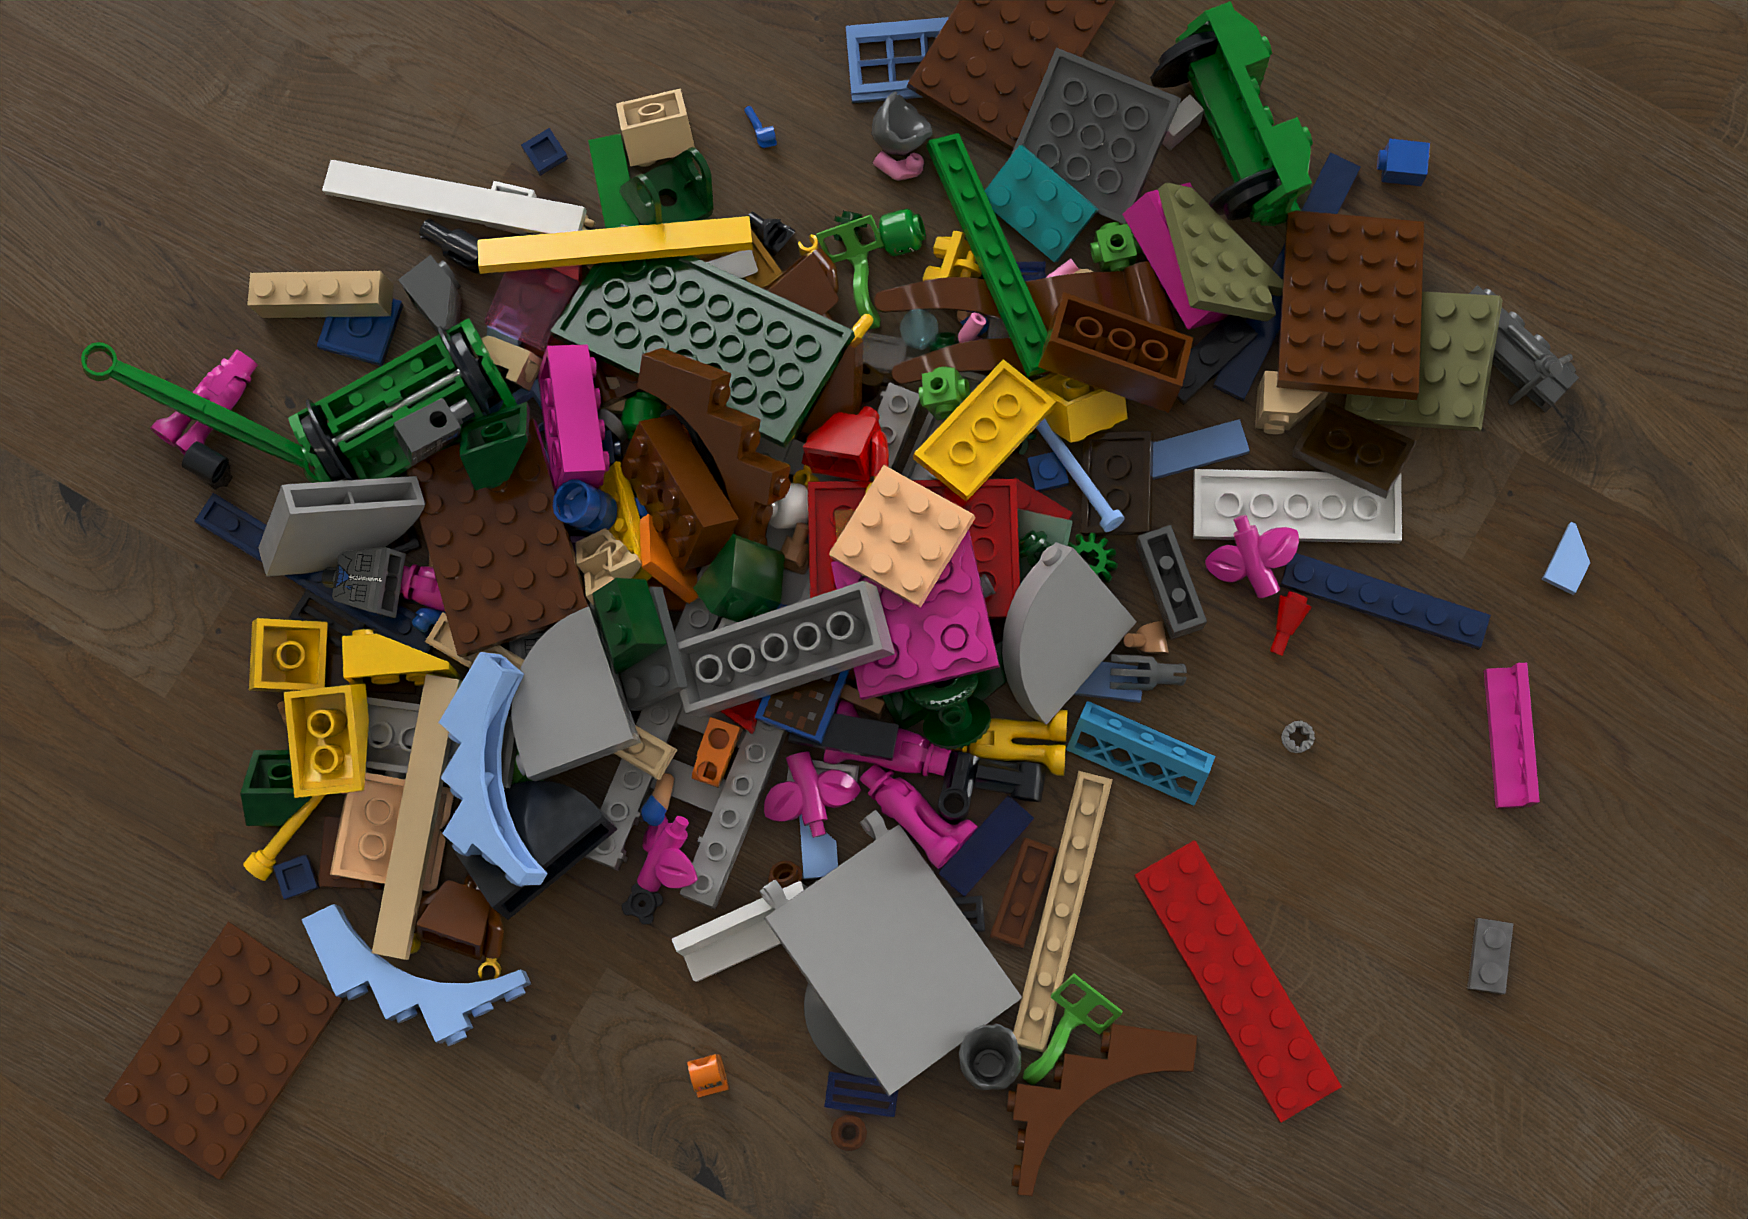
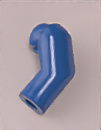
M420 608L416 611L417 616L413 618L412 625L421 632H426L429 626L436 624L442 612L445 614L446 612L432 608Z

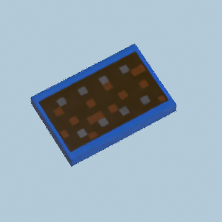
M851 669L763 697L755 719L821 744Z

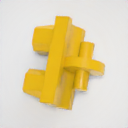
M953 231L952 237L938 236L936 238L933 254L937 258L944 260L941 268L928 266L925 270L923 281L946 277L977 278L981 276V270L978 264L975 263L976 259L968 241L964 239L965 234L963 232Z

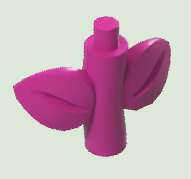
M1247 515L1234 518L1237 531L1233 535L1237 546L1225 545L1214 550L1205 560L1206 567L1215 577L1225 582H1236L1247 576L1258 598L1268 597L1277 593L1280 587L1270 568L1287 565L1293 559L1299 543L1298 531L1288 527L1270 529L1259 536L1256 525L1250 526Z
M809 751L788 756L786 760L794 782H780L771 788L764 803L765 817L774 821L785 822L794 820L802 815L804 826H810L812 837L823 836L826 834L823 821L828 819L825 806L838 808L846 805L858 796L861 791L860 786L850 775L841 770L829 769L818 775Z
M665 816L664 821L660 825H649L647 827L642 846L648 855L637 878V883L643 889L657 892L661 884L668 888H683L694 884L698 880L692 863L680 850L688 837L686 828L689 822L686 818L677 816L673 823H668V819Z

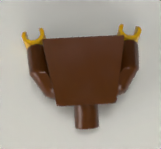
M811 234L809 239L813 246L806 248L799 241L798 247L801 257L764 289L836 322L828 310L839 301L836 295L839 290L837 267L823 249L819 248L817 237Z
M469 873L463 885L448 880L443 883L441 888L433 889L421 897L410 954L417 952L420 949L421 941L480 961L484 955L486 961L479 967L478 975L482 979L484 967L491 965L495 968L494 979H496L501 974V966L496 960L501 957L504 937L501 915L491 907Z

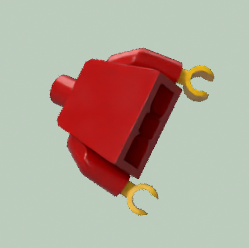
M868 406L863 407L858 415L838 412L833 414L820 428L811 432L807 437L806 443L803 445L804 453L801 464L804 465L803 470L795 473L793 483L802 484L807 488L808 482L820 481L813 473L867 482L872 476L875 480L883 465L887 467L889 465L887 436L882 432L879 425L880 417L878 412ZM870 483V484L867 486V488H866V493H867L868 489L870 488V486L872 485V483Z

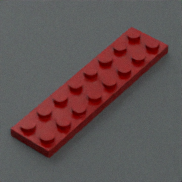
M1193 840L1135 874V880L1278 1122L1282 1123L1341 1088L1340 1082L1196 841Z

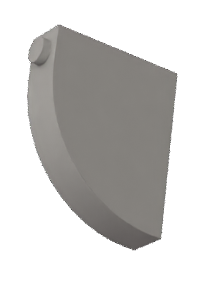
M417 476L282 485L258 547L266 577L323 571L327 567L336 568L338 556L341 552L388 546L415 523L425 507Z
M1055 542L1042 553L1041 559L1030 570L1017 589L1007 613L1002 641L1004 670L1014 697L1029 717L1046 725L1137 622L1077 551L1058 542Z
M589 606L557 622L546 631L528 653L520 669L524 676L512 699V727L519 755L516 756V763L520 773L533 781L543 780L641 743L631 711H629L619 675L614 673L595 610Z

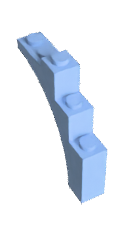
M480 652L438 722L449 731L448 737L460 744L442 774L441 779L451 787L450 792L462 801L442 834L453 843L452 848L461 855H482L489 863L499 866L506 873V879L512 884L520 887L524 885H541L548 873L530 855L519 837L507 807L502 782L501 751L505 723L512 699L524 673L501 654Z
M332 904L302 919L335 996L341 998L347 996L348 1000H353L368 992L367 986L370 985L385 1019L391 1021L396 1019L398 1023L415 1017L417 1015L416 1009L420 1007L436 1043L446 1042L447 1046H451L467 1038L465 1032L473 1028L468 1017L469 1014L472 1013L474 1018L494 1009L492 1003L502 998H505L506 1002L512 1001L526 993L524 987L531 985L526 971L521 969L496 979L473 983H440L415 977L394 967L378 954H373L372 949L353 929L340 906Z

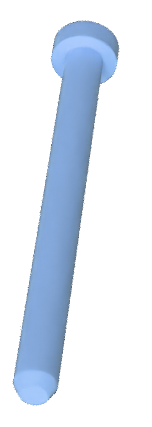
M1044 418L1036 427L1102 518L1100 526L1105 532L1114 530L1122 524L1125 517L1120 510H1112L1058 434L1051 430Z

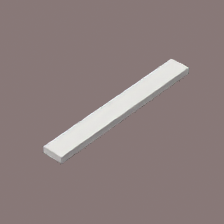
M336 160L330 161L322 189L326 195L537 235L582 231L587 212L583 206Z

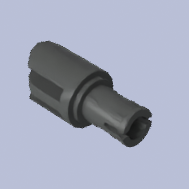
M1111 655V661L1124 663L1138 662L1139 664L1137 669L1111 668L1110 675L1136 676L1138 683L1110 682V689L1150 691L1157 684L1183 686L1186 682L1187 677L1173 676V673H1187L1186 666L1183 663H1157L1152 656Z

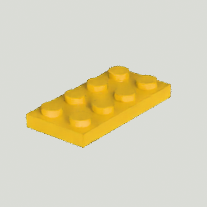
M1003 359L915 451L913 459L963 500L967 501L1054 409L1056 400Z

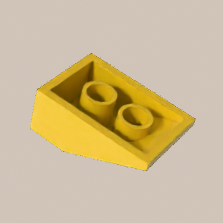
M373 630L352 631V636H342L343 677L351 685L363 684V677H371V682L374 684L397 683L400 681V674H406V680L415 681V686L424 685L426 674L461 680L459 673L449 662L380 634H373Z
M366 684L283 692L294 798L364 791L369 727Z

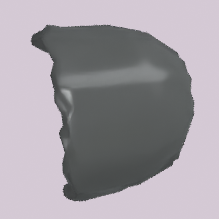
M895 91L887 96L884 104L874 116L871 135L887 154L904 156L918 148L932 136V126L924 116L918 113L912 104L907 103L903 96L897 95Z
M983 1024L964 1037L959 1051L960 1069L966 1080L974 1088L979 1090L1006 1089L1016 1080L1021 1071V1051L1018 1050L1017 1039L1012 1030L1000 1024Z

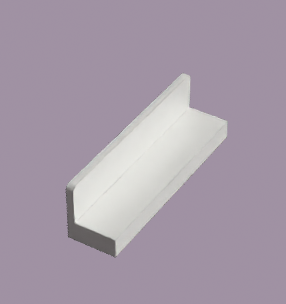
M798 881L783 888L786 899L791 900L804 891L807 886ZM761 898L672 938L676 952L685 958L692 979L695 982L701 981L780 945L781 942L764 920L766 916L774 911L773 908Z

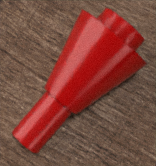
M1288 591L1286 597L1279 596L1277 633L1270 652L1283 656L1290 635L1294 634L1312 608V606L1306 604L1307 597Z

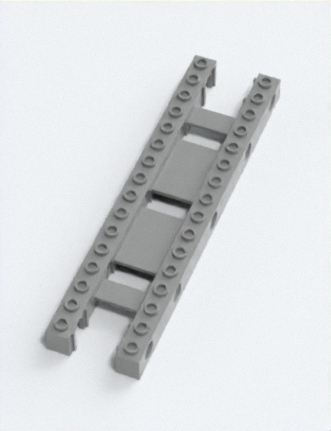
M889 383L886 391H882L880 394L881 403L877 412L880 417L878 422L881 430L887 436L889 450L888 467L895 470L921 403L918 393ZM808 411L786 448H782L761 437L755 452L791 465L789 475L794 476L797 471L803 470L804 465L801 464L804 453L803 445L805 443L798 441L805 421L807 422L810 416V412ZM813 473L820 481H860ZM871 476L869 481H874V477ZM768 523L766 533L767 546L780 551L786 536L793 537L795 528L777 529ZM807 536L806 543H809V536ZM710 565L701 567V570L697 577V582ZM809 568L804 575L784 569L781 603L789 606L810 599ZM699 596L690 604L686 603L674 632L677 643L717 630L720 616L711 614ZM680 691L642 709L636 726L667 744L673 730H678L679 725L702 734L705 733L710 717L736 726L739 725L720 711L703 717L686 714ZM758 720L753 734L743 729L740 739L735 746L739 748L727 779H723L719 788L692 779L694 767L675 759L671 760L664 772L671 774L675 778L671 797L712 812L703 838L700 836L697 842L700 845L692 862L698 880L694 884L681 889L680 894L684 898L716 910L787 736V731ZM621 759L600 809L609 817L618 830L586 855L585 858L617 871L620 870L622 862H627L628 858L625 856L627 852L624 850L625 842L632 826H638L639 821H644L641 815L642 807L655 788L657 780L655 777Z

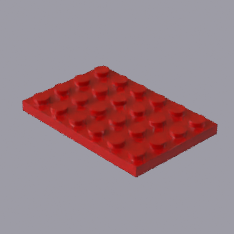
M987 479L967 501L963 500L940 480H912L974 514L975 520L968 530L971 536L979 576L982 577V575L986 574L996 592L994 595L992 594L984 598L989 619H1006L1011 602L1020 586L1017 480ZM873 481L808 482L810 598L837 590L831 562L836 560L832 559L829 553L864 498L867 486Z

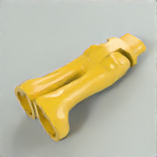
M1059 710L1047 725L1040 721L991 718L990 727L981 739H978L976 743H971L970 746H964V748H957L955 750L951 749V751H962L979 758L997 761L1039 763L1045 765L1052 774L1064 776L1066 745H1024L1012 743L1011 740L1013 738H1035L1066 742L1068 710Z

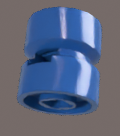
M578 479L563 483L558 488L553 499L554 514L560 521L591 535L604 528L609 530L617 517V504L612 495Z

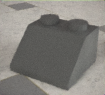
M429 255L398 279L411 302L439 334L437 327L441 326L446 331L460 323L462 298L457 289L461 285L455 279V274L443 260L437 263Z

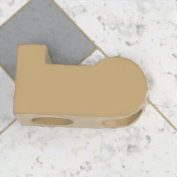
M486 336L481 338L499 372H507L506 379L516 386L530 391L540 370L542 359L531 351L495 337Z

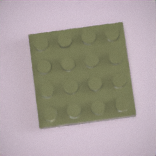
M1422 292L1419 394L1417 400L1347 394L1345 410L1376 424L1481 432L1503 302L1502 298L1495 295Z

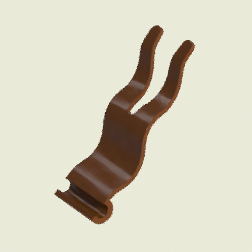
M1149 261L1131 265L1123 271L1075 273L1025 281L1047 332L1063 292L1177 332L1167 292ZM969 277L930 279L880 291L874 298L876 309L882 313L957 310L971 313L976 312L1002 320L985 279ZM1010 338L980 339L958 343L897 363L892 368V378L898 384L922 381L923 373L933 372L938 367H955L958 372H992L1003 359L1021 374L1026 375ZM1047 371L1036 375H1049L1057 373Z

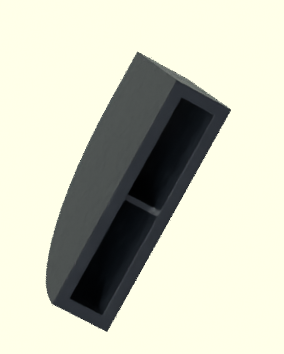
M539 780L511 784L510 788H504L507 807L519 837L530 855L548 873L541 885L516 886L506 879V873L499 866L489 863L482 855L464 856L454 850L491 907L507 920L618 830L604 812L586 796L571 787L551 781ZM446 824L442 829H440L442 833L444 832L448 824ZM445 837L450 846L452 847L453 843L447 837Z

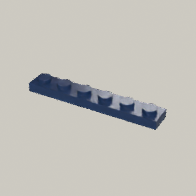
M1298 553L1286 565L1280 583L1281 587L1478 650L1482 646L1491 616Z

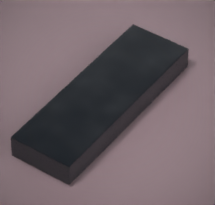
M833 713L821 744L793 733H789L788 742L893 761L899 725Z

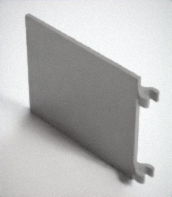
M875 810L860 821L865 832L874 839L873 843L791 900L786 899L783 889L776 880L770 882L759 892L766 903L774 910L764 920L886 1094L890 1096L962 1043L964 1037L969 1032L983 1024H988L1019 1001L1022 996L902 827L897 825L893 829L887 830L883 818Z

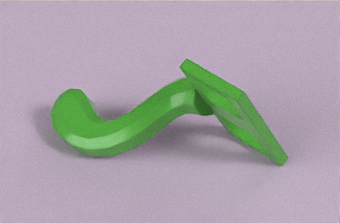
M872 215L817 233L816 236L823 251L833 263L847 259L854 268L853 295L860 317L864 314H870L873 317V324L869 330L880 327V316L874 308L868 292L869 268L867 258L869 251L882 247L884 244ZM863 224H870L877 241L862 245L855 234L854 228ZM838 234L841 236L847 251L831 255L824 242V238Z
M1072 974L1051 994V998L1065 1008L1064 1015L1057 1025L1046 1051L1024 1071L1023 1079L1030 1085L1042 1080L1054 1068L1075 1027L1086 1024L1100 1035L1122 1015L1123 1011L1076 974ZM1070 984H1075L1086 992V995L1075 1004L1070 1003L1060 995ZM1097 1005H1103L1113 1013V1016L1104 1024H1097L1087 1016Z

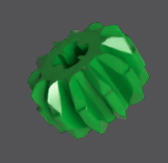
M1090 533L1088 542L1084 541L1081 534H1077L1075 537L1076 545L1068 542V546L1074 548L1086 560L1090 556L1095 559L1094 566L1089 565V567L1100 579L1110 583L1113 577L1108 571L1116 570L1118 563L1109 559L1116 556V550L1108 549L1104 551L1108 544V539L1103 538L1099 544L1094 543L1095 533Z

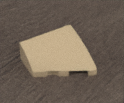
M606 528L575 542L577 566L584 573L585 594L592 605H594L593 593L615 578L631 579L642 565L639 557L635 553L632 554L620 540H616Z

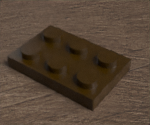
M1322 400L1294 446L1292 457L1386 499L1414 451L1417 441Z
M1152 431L1096 432L1086 436L1083 440V470L1112 510H1120L1125 517L1121 525L1112 531L1105 532L1100 526L1102 518L1082 492L1081 534L1083 536H1089L1090 533H1095L1096 536L1142 535L1151 532L1154 439Z

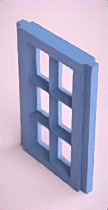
M949 17L846 26L852 103L885 101L887 96L895 91L897 95L900 94L904 99L922 98V96L907 88L909 80L896 81L895 64L921 62L928 52L927 37H937ZM920 38L922 55L894 58L893 40ZM886 41L887 58L860 60L859 43ZM888 64L889 82L862 84L861 67Z

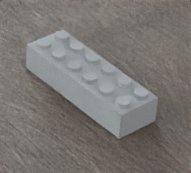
M861 581L678 642L677 645L688 684L687 688L680 691L686 714L703 717L894 655L895 652L877 586Z

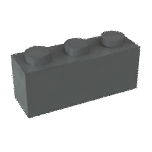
M1168 525L1139 535L1135 546L1170 640L1202 630L1207 620L1172 526Z

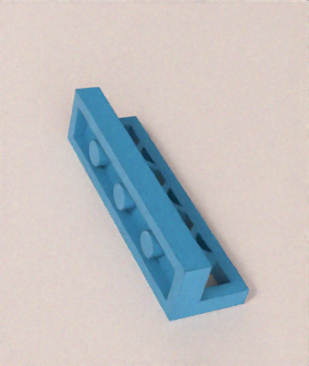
M1089 701L1085 704L1066 748L1069 752L1193 806L1200 795L1215 759L1214 755ZM1081 731L1094 736L1099 746L1089 748L1077 743ZM1116 748L1128 751L1131 760L1124 762L1116 760L1110 750ZM1154 762L1160 765L1163 774L1153 776L1146 773L1142 764ZM1186 776L1197 781L1193 792L1178 787L1175 778Z

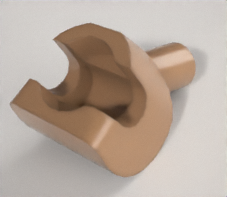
M805 523L796 524L793 537L787 535L780 550L785 555L784 569L800 575H804L809 568V543H806L809 528Z
M1163 621L1143 625L1136 633H1128L1124 636L1125 646L1136 647L1137 651L1143 656L1169 654Z

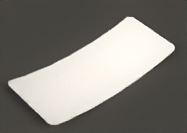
M752 250L738 251L706 262L739 278L758 271Z

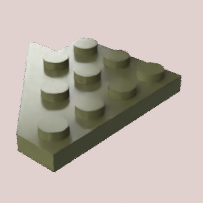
M1168 182L1163 184L1158 189L1190 307L1261 321H1269L1273 318L1276 312L1271 295H1282L1283 280L1193 188Z

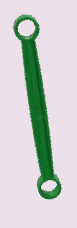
M101 342L92 343L82 352V368L90 379L105 381L112 378L199 423L251 447L303 468L306 478L311 483L320 482L317 476L310 471L309 462L302 452V446L206 398L117 360L114 349L108 344ZM98 351L105 352L111 357L113 364L104 372L92 371L87 367V359L90 354Z

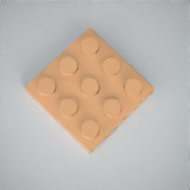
M883 465L831 549L829 556L921 608L975 520V516Z
M365 772L364 791L345 793L330 875L385 884L405 779ZM442 787L422 891L430 892L433 889H437L446 841L440 829L449 823L454 797L448 787Z

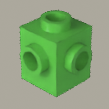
M1112 222L1101 226L1100 230H1097L1095 233L1094 243H1090L1093 262L1099 263L1101 272L1123 271L1125 268L1134 265L1137 254L1141 253V247L1134 234L1131 233L1128 224L1120 225L1119 222Z
M938 367L933 372L922 374L923 387L919 388L920 403L922 407L927 408L937 421L947 419L971 394L968 380L963 378L955 367Z

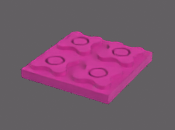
M969 530L921 608L838 561L831 562L837 589L861 581L877 586L895 652L894 655L854 667L860 699L865 700L1000 667Z

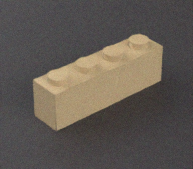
M381 271L250 273L247 305L262 318L391 316L394 284Z

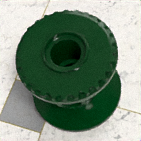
M978 673L910 689L912 699L919 706L931 709L924 719L923 731L928 741L934 746H938L941 749L946 748V750L964 748V746H970L971 743H976L978 739H981L986 734L991 723L990 710L982 700L971 696L978 684Z

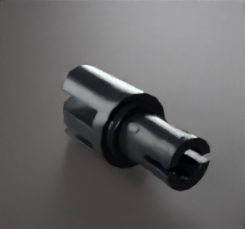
M431 218L423 222L419 231L420 238L426 239L442 248L443 256L446 259L457 263L473 273H480L478 266V240L480 239L461 228L451 231Z

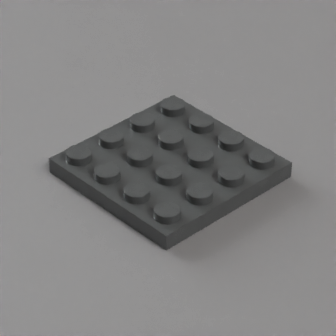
M1056 47L1012 154L1019 145H1023L1099 209L1098 214L1122 224H1127L1122 214L1139 199L1181 98Z

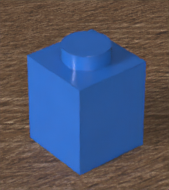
M1389 139L1385 149L1379 150L1377 170H1382L1381 182L1422 186L1428 172L1430 143Z

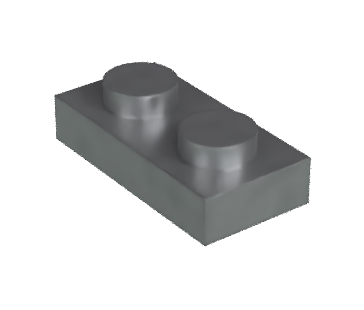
M1482 918L1475 919L1467 989L1505 994L1513 923Z

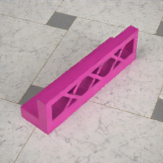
M1527 662L1516 663L1511 668L1484 670L1495 806L1496 809L1532 807L1539 803L1540 799Z

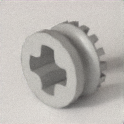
M1294 721L1285 727L1281 739L1287 750L1293 753H1302L1313 745L1315 733L1308 723ZM1296 728H1301V734L1307 735V740L1301 742L1300 747L1295 746V741L1289 738V734L1294 733Z

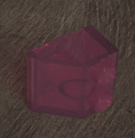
M552 268L506 271L485 318V324L545 352L547 346L554 340L550 331L578 290L580 282Z

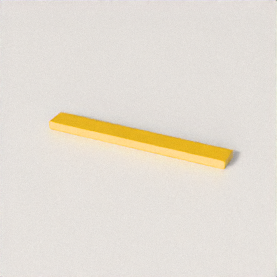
M745 216L478 240V266L480 274L753 250L750 218Z

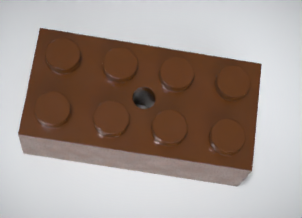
M1063 292L1051 319L1038 367L1169 413L1183 385L1193 337Z
M674 414L639 421L620 465L622 473L635 490L640 504L644 505L648 514L652 516L655 529L661 532L671 556L676 559L682 571L710 565L731 537L739 518Z

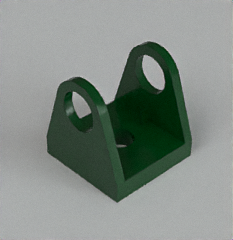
M690 147L673 159L645 174L633 177L621 185L620 194L642 225L704 220L710 217L714 210L711 171L703 155L694 147ZM693 159L697 162L701 170L702 176L697 171ZM669 195L675 200V204L670 207L663 206L659 196Z

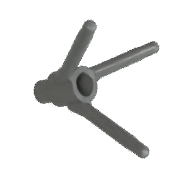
M1509 325L1508 331L1535 356V369L1537 371L1536 376L1508 400V403L1513 405L1547 377L1559 375L1563 371V365L1570 362L1573 356L1568 354L1558 359L1557 357L1544 354L1513 325Z

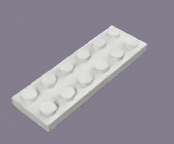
M1194 469L1193 539L1235 540L1233 534L1237 531L1233 519L1241 515H1247L1250 526L1256 525L1259 536L1273 528L1288 527L1298 531L1299 541L1400 543L1402 541L1401 473L1385 499L1327 472Z

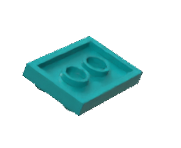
M1019 145L984 190L993 211L1054 263L1060 260L1099 210L1023 145Z

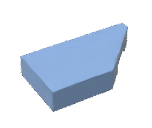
M1570 522L1542 578L1543 581L1572 595L1576 593L1590 564L1575 523Z
M800 815L804 880L820 879L838 867L837 842L827 833L813 838L810 826H804L802 815Z

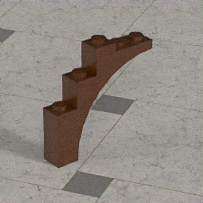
M664 348L642 354L637 387L660 398L677 411L699 434L714 457L725 482L731 507L739 518L734 528V534L767 546V527L773 515L771 504L785 498L791 483L789 479L791 465L755 452L761 438L759 432L761 419L726 406L731 393L729 386L731 373Z
M1111 1024L1109 1031L1102 1032L1100 1052L1106 1053V1059L1063 1054V1060L1058 1061L1054 1069L1053 1082L1060 1083L1059 1089L1016 1084V1091L1009 1090L1006 1112L1013 1113L1012 1120L1026 1122L1025 1129L1018 1128L1016 1150H1022L1021 1165L1014 1164L1011 1186L1018 1187L1017 1194L1033 1196L1038 1169L1050 1142L1066 1119L1086 1100L1108 1086L1136 1075L1161 1071L1193 1072L1197 1036Z

